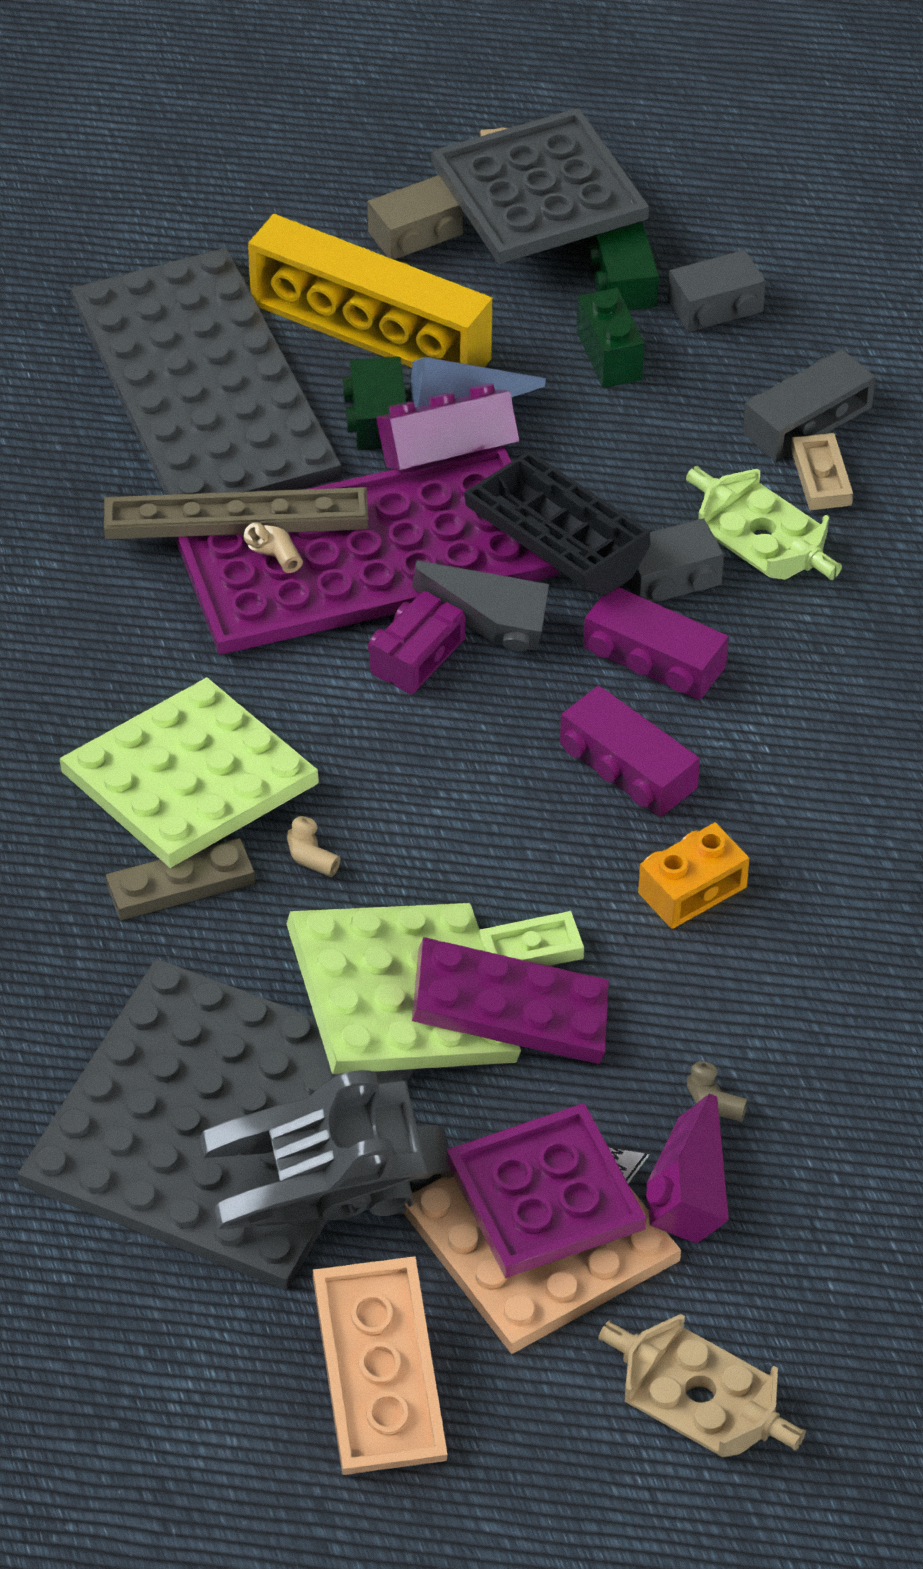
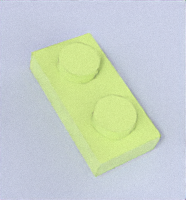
M571 911L479 930V937L486 952L546 966L584 959V946Z

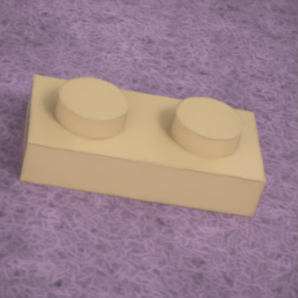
M835 434L793 437L791 451L809 510L852 506L853 491Z

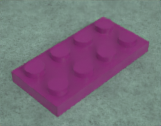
M423 937L418 949L412 1021L600 1064L606 1045L609 980Z

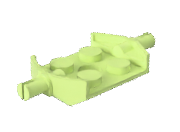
M694 466V470L691 469L688 472L686 481L704 492V500L699 511L698 520L704 518L717 542L768 577L783 580L804 569L809 571L813 567L830 580L839 575L842 564L823 553L828 532L829 517L827 515L823 516L822 524L794 507L760 483L761 471L759 469L725 475L720 479L713 478L698 466ZM767 530L772 534L755 535L753 531Z

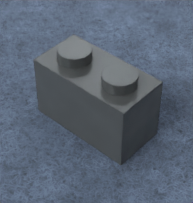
M741 250L669 270L668 302L686 331L692 332L763 312L766 280L746 250Z
M704 518L650 532L651 545L634 576L627 581L633 594L651 602L665 601L669 598L691 592L707 590L711 587L722 585L724 553Z

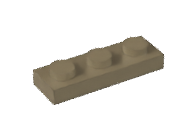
M238 838L208 846L172 868H169L163 861L157 860L106 874V884L118 917L122 921L255 884V873L242 841Z

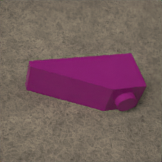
M710 1093L678 1117L647 1181L646 1196L650 1225L696 1244L729 1221L718 1098Z

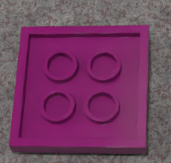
M585 1103L446 1150V1162L505 1279L646 1229V1216Z

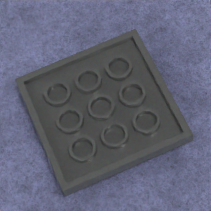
M579 108L431 151L432 165L498 264L637 223L649 217L648 204Z

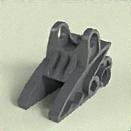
M369 1070L340 1074L320 1086L309 1098L274 1106L230 1120L203 1131L200 1136L204 1158L274 1152L280 1181L255 1188L218 1202L214 1210L219 1230L245 1228L254 1225L256 1227L282 1225L288 1222L290 1224L317 1222L322 1219L323 1221L341 1220L362 1213L367 1206H369L370 1212L376 1216L395 1215L407 1210L404 1205L405 1203L408 1204V1207L413 1206L414 1198L412 1191L420 1190L442 1177H454L446 1162V1150L449 1149L445 1129L438 1125L417 1126L407 1082L397 1081L378 1084L376 1073Z

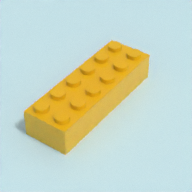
M273 214L248 242L250 293L258 308L385 358L401 357V364L411 368L413 361L423 357L479 367H486L492 359V297L277 214Z

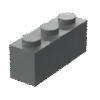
M840 349L826 358L819 359L814 365L796 375L785 378L781 383L762 394L754 395L749 401L745 402L743 434L777 462L792 453L793 437L826 434L872 408L876 377L846 351Z

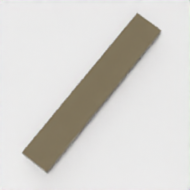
M366 487L104 497L105 539L244 534L246 527L256 522L262 525L279 527L286 532L368 529Z

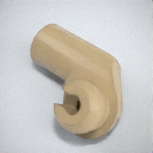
M304 816L295 818L292 822V829H289L287 832V841L293 860L311 870L330 878L333 877L339 868L340 856L319 848L317 837L315 836L318 827L313 819Z

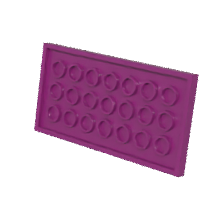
M504 445L402 470L393 469L308 488L366 487L368 529L287 532L303 560L301 568L293 573L284 572L276 557L252 551L244 541L243 534L174 537L218 655L396 614L401 604L404 602L411 603L420 594L411 588L417 560L534 582L557 577L558 569L465 506L464 492L511 463Z

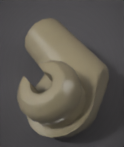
M704 1061L693 1064L691 1075L687 1076V1088L695 1103H698L709 1093L715 1095L718 1098L719 1116L742 1122L746 1113L748 1099L722 1092L715 1080L718 1071L713 1064Z

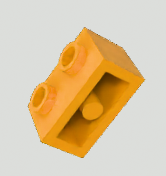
M714 822L700 831L690 832L680 842L664 851L652 853L644 862L640 863L638 894L671 929H674L747 888L750 858Z

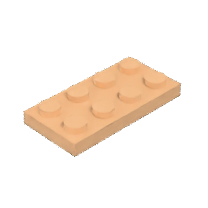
M416 1257L314 1269L313 1283L342 1475L446 1461L448 1454Z

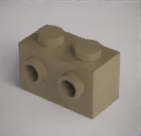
M440 175L367 201L368 232L388 258L395 260L463 234V210Z

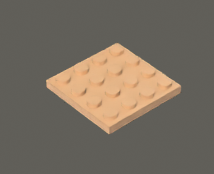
M442 1177L412 1193L414 1198L413 1206L408 1207L407 1203L404 1204L407 1208L403 1212L511 1355L680 1261L681 1249L669 1234L650 1225L649 1210L633 1190L632 1192L646 1216L645 1230L506 1279L454 1177Z

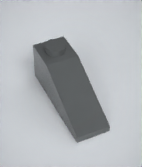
M417 560L411 588L419 593L425 590L440 598L442 603L448 602L462 609L465 614V625L492 643L501 644L506 649L517 652L528 649L537 650L542 633L549 584Z

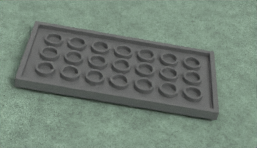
M227 247L70 288L72 302L165 495L296 490L341 477V464Z

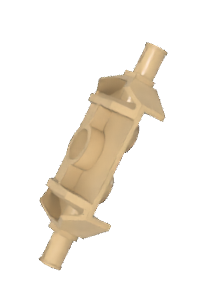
M681 1314L643 1331L640 1335H633L611 1321L606 1323V1327L603 1326L599 1334V1341H603L624 1353L623 1361L627 1363L626 1403L721 1457L739 1455L760 1439L766 1441L769 1436L788 1445L793 1450H797L799 1444L801 1445L806 1430L800 1429L784 1420L776 1412L777 1367L773 1366L770 1375L684 1328L685 1316ZM704 1387L709 1389L714 1397L710 1401L700 1403L690 1399L686 1393L692 1388Z

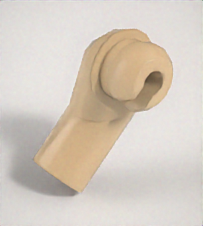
M258 522L251 523L246 527L243 537L252 551L276 557L286 573H293L301 568L303 560L284 529L262 525Z

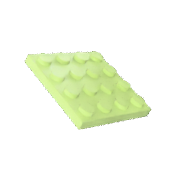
M207 677L60 758L61 772L169 868L319 783L318 769Z
M470 903L290 911L286 923L332 1074L359 1070L391 1071L517 1062L521 1052L518 1045L412 1021L418 949L423 937L484 951L479 937V927Z

